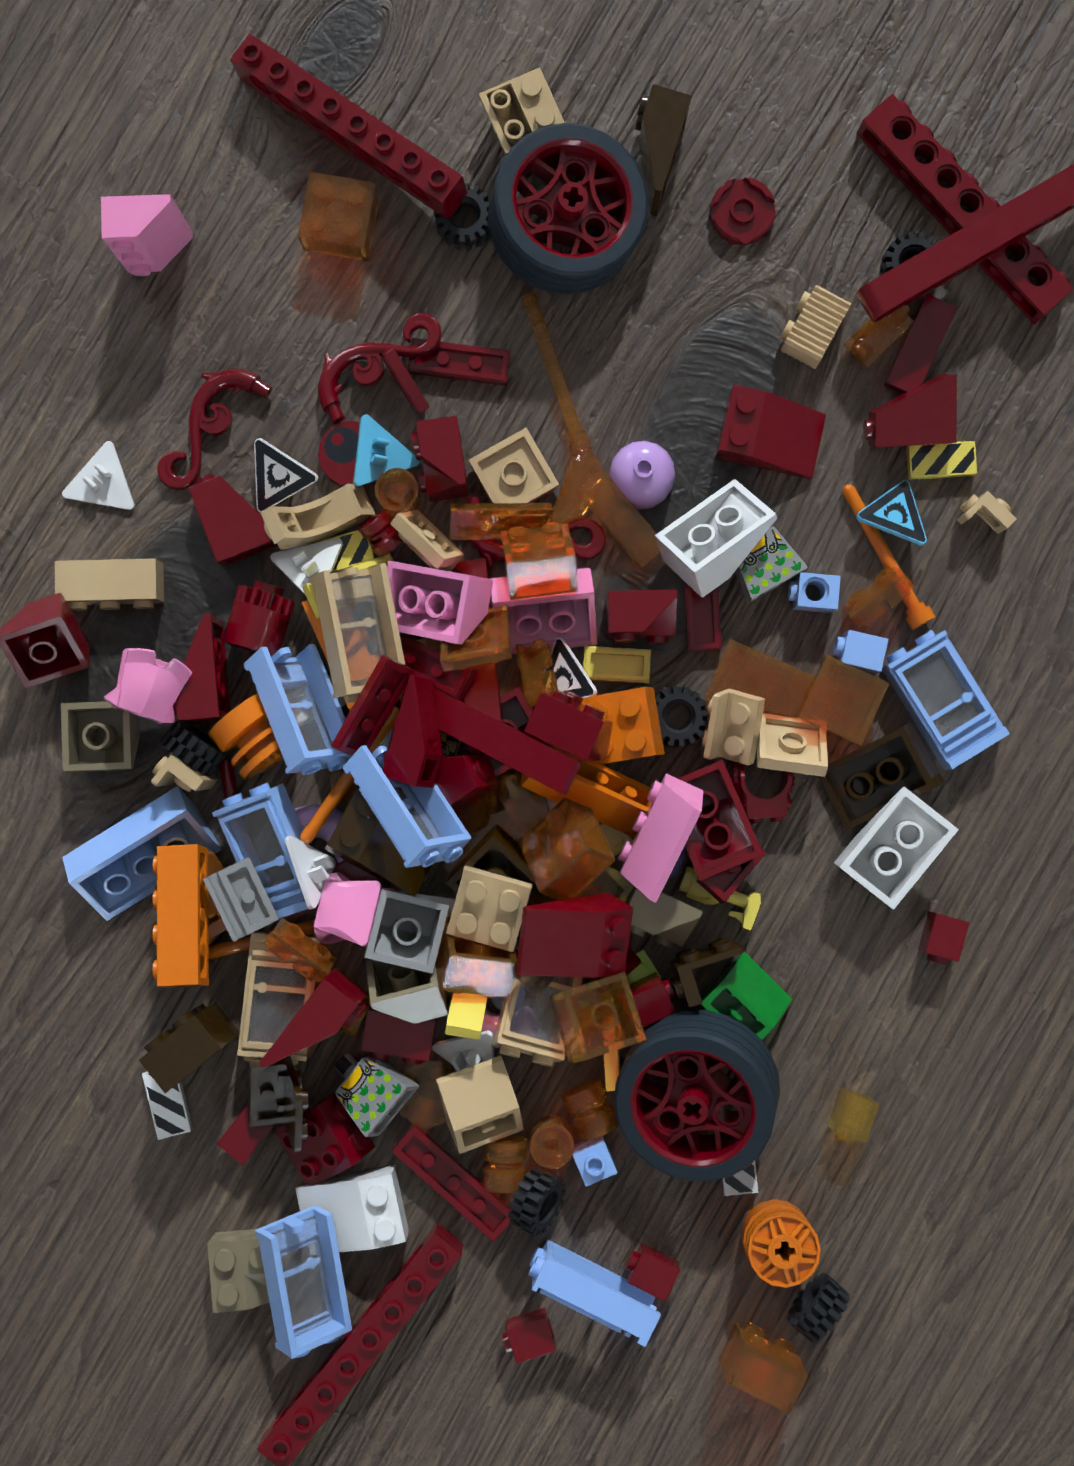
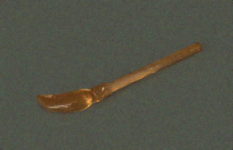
M527 293L522 299L569 431L566 438L573 457L568 463L556 503L542 526V531H549L583 517L588 511L599 491L601 465L598 458L592 452L593 447L590 438L587 436V430L581 428L534 293Z

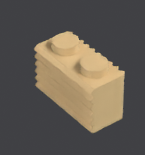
M818 285L814 287L811 294L805 291L796 307V310L801 312L797 321L789 320L780 336L785 341L781 351L816 369L851 303Z

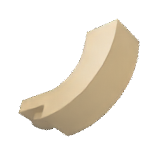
M346 484L320 499L295 507L271 506L260 512L265 522L264 529L266 534L273 540L274 544H278L280 550L297 548L329 538L364 522L375 514L363 485L357 487L354 484Z

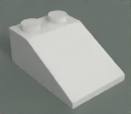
M734 479L655 535L663 561L703 598L732 576L776 521L777 515Z
M903 786L853 838L834 863L894 910L959 829Z
M395 1165L327 1179L315 1185L305 1184L295 1187L300 1211L317 1205L332 1213L339 1252L372 1250L404 1243L407 1240L409 1229ZM314 1242L307 1244L309 1255H315Z

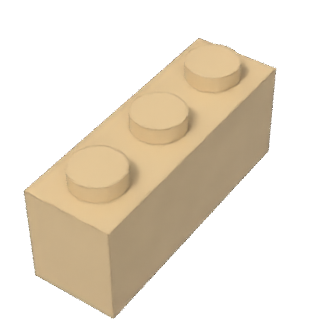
M156 558L54 561L55 594L62 593L71 611L87 610V605H100V609L119 610L120 604H133L135 609H153L154 603H164V563Z

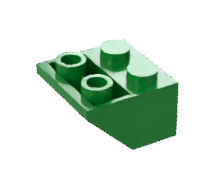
M745 952L740 954L700 995L701 1005L707 1011L727 1015L744 1024L761 1040L775 1027L792 1001V998Z

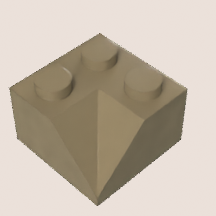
M107 701L61 703L63 772L133 769L140 739V716L113 708Z
M632 885L625 903L633 907L630 932L644 937L646 932L652 935L656 934L654 941L671 949L674 943L683 947L703 912L664 892H661L655 903L649 900L634 885Z
M366 958L372 1009L413 1024L448 1015L438 958H436L433 974Z
M256 1229L215 1232L207 1243L213 1313L249 1310L270 1302L259 1240L256 1239L255 1235ZM284 1254L281 1255V1262L283 1271H286V1261ZM286 1277V1278H284V1279H285V1285H286L287 1296H288V1285H287V1277Z

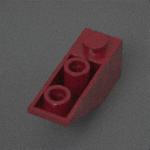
M409 675L408 682L403 689L400 711L393 724L390 746L384 756L383 772L386 777L408 785L433 789L443 756L433 684L431 679Z

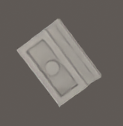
M249 857L203 878L233 942L279 920Z

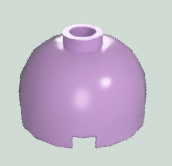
M648 441L632 442L620 449L613 458L609 470L610 488L615 497L622 503L624 502L626 505L633 506L632 508L639 510L653 508L662 503L671 492L675 480L674 463L668 452L658 444Z

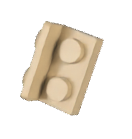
M419 510L397 513L390 523L398 531V535L403 542L430 568L451 572L464 555Z
M726 689L715 693L708 705L710 720L708 729L703 737V747H705L703 757L709 760L721 757L748 766L753 764L765 698L733 689Z
M170 755L169 758L163 757L154 767L153 773L155 776L151 783L156 787L176 783L182 789L190 792L192 789L194 791L212 789L219 778L213 773L210 776L203 775L198 770L192 769L188 764H184L181 759Z

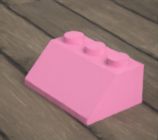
M171 194L101 197L102 239L127 272H130L132 275L148 276L151 272L162 271L193 238V231Z
M388 561L387 571L399 632L462 645L488 614L493 579Z
M590 568L490 578L494 580L491 595L498 655L552 650L557 638H563L570 648L598 645L595 596Z
M665 774L661 783L654 782L647 797V800L652 803L647 813L640 811L632 829L637 834L632 843L629 841L625 842L618 857V860L623 861L620 874L649 900L655 903L701 814L703 803V790L669 774Z

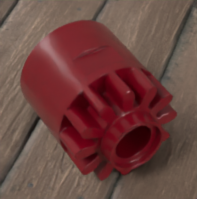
M255 581L253 588L239 585L222 642L251 652H256L261 647H267L270 656L274 655L282 647L295 603L282 597L284 589L271 584Z

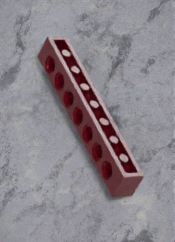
M248 34L230 58L241 81L447 220L468 194L461 174L252 34Z
M891 94L863 119L856 134L950 235L1000 207L996 199L988 197L979 187L977 179L971 173L965 172L957 164L954 154L950 150L943 148L934 139L931 129L917 121L912 115L910 107L904 101L898 100ZM892 132L902 133L905 136V140L895 138ZM915 156H923L928 164L919 163ZM943 179L947 181L950 188L941 187L937 180ZM960 203L968 204L972 209V213L963 211ZM1026 237L978 264L1034 325L1074 289L1069 284L1066 274L1061 270L1055 269L1047 260L1045 252L1039 246L1033 245ZM1005 251L1014 253L1017 257V262L1009 260L1005 255ZM1028 275L1035 276L1039 281V286L1032 285L1028 280Z
M437 1222L353 1324L352 1331L344 1335L264 1432L257 1451L275 1466L290 1465L461 1257L463 1250L462 1242Z

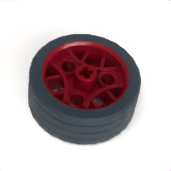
M571 123L544 126L528 133L517 142L501 163L488 208V225L492 242L501 260L516 276L533 287L549 293L569 295L595 289L607 283L622 269L642 237L648 218L649 197L645 179L630 153L622 144L605 132L586 125ZM534 174L548 185L538 192L527 178ZM566 174L576 175L580 182L570 181ZM517 191L523 198L517 199ZM607 192L612 204L603 207L597 194ZM538 215L544 223L535 224L530 220L529 216ZM586 228H594L598 231L600 237L590 236L586 232ZM552 242L571 247L570 254H563L552 250Z
M707 1010L675 1012L648 1025L635 1039L617 1077L614 1092L615 1116L622 1135L634 1152L650 1166L661 1172L688 1181H714L731 1177L749 1167L762 1154L771 1138L780 1097L779 1073L771 1053L762 1040L744 1024L727 1015ZM690 1059L697 1064V1066L690 1067L683 1062V1060ZM726 1065L737 1075L730 1079L720 1068ZM646 1073L668 1078V1086L664 1088L647 1079ZM723 1105H733L737 1108V1110H727ZM666 1111H672L676 1113L678 1117H670L666 1114ZM714 1130L715 1134L699 1135L698 1131Z

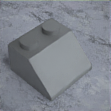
M381 889L364 958L433 974L449 905Z

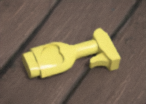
M686 867L679 886V890L686 893L685 897L707 905L719 903L696 882L698 877L694 869ZM734 891L726 902L742 907L743 913L730 911L728 915L737 918L742 923L741 927L751 930L761 905V896L757 892H751L746 895Z

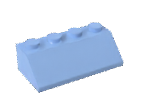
M176 786L62 858L69 884L108 921L155 891L157 876L153 872V858L157 856V846L199 844L215 854L221 851V847L196 806L180 787Z

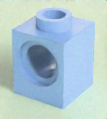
M800 572L795 577V581H790L788 587V601H793L792 610L833 613L838 610L841 576ZM807 585H815L820 590L821 595L818 601H812L807 598L805 594Z
M848 630L842 634V637L838 636L836 638L833 648V656L837 657L835 666L877 674L882 670L889 639Z
M603 1133L572 1146V1155L586 1187L618 1173Z

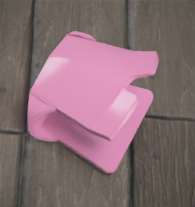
M127 648L122 652L116 688L105 695L104 699L113 708L155 721L157 724L174 723L173 704L191 676L192 671L177 659H172L169 663L156 659L154 650Z
M339 872L332 873L324 882L314 923L315 935L323 944H334L348 940L366 947L369 942L381 889L392 892L396 891L392 888H381L382 885L379 881H351Z

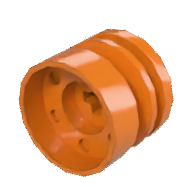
M258 693L232 709L209 731V737L221 752H227L236 747L239 748V751L231 760L233 767L249 761L239 772L243 780H248L259 773L266 772L283 759Z
M773 1199L759 1203L748 1212L742 1222L740 1237L743 1250L759 1278L772 1286L787 1288L800 1285L811 1277L819 1264L821 1247L817 1233L802 1211L788 1201ZM786 1241L788 1246L784 1247L783 1253H779L777 1249L781 1248V1242Z

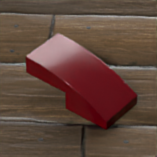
M247 1105L216 1144L243 1165L275 1124L250 1127Z

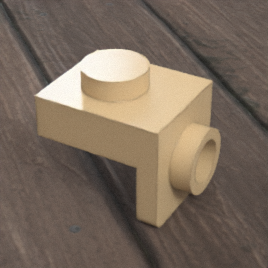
M987 491L980 497L973 494L959 508L964 513L957 521L962 525L977 513L999 534L1008 529L1017 518L1011 514L1012 509L1004 500L996 499Z

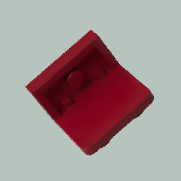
M335 1092L312 1109L303 1113L302 1118H305L307 1123V1139L302 1140L300 1152H293L285 1123L276 1128L275 1131L276 1136L306 1185H315L352 1167L375 1148L371 1139L362 1134L336 1097Z

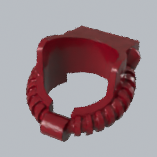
M734 761L730 777H732V783L738 796L741 797L740 801L749 822L762 823V818H770V822L783 821V817H787V808L792 805L789 793H792V786L795 785L793 783V780H795L793 772L782 771V781L775 793L764 798L756 797L746 788L743 771L745 765Z

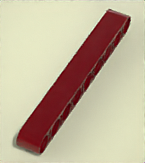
M1074 164L861 287L855 295L872 323L884 319L1074 209Z

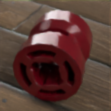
M385 510L369 517L357 529L363 538L369 539L372 543L371 549L377 557L391 552L403 541L399 537L398 531L390 524L391 518Z

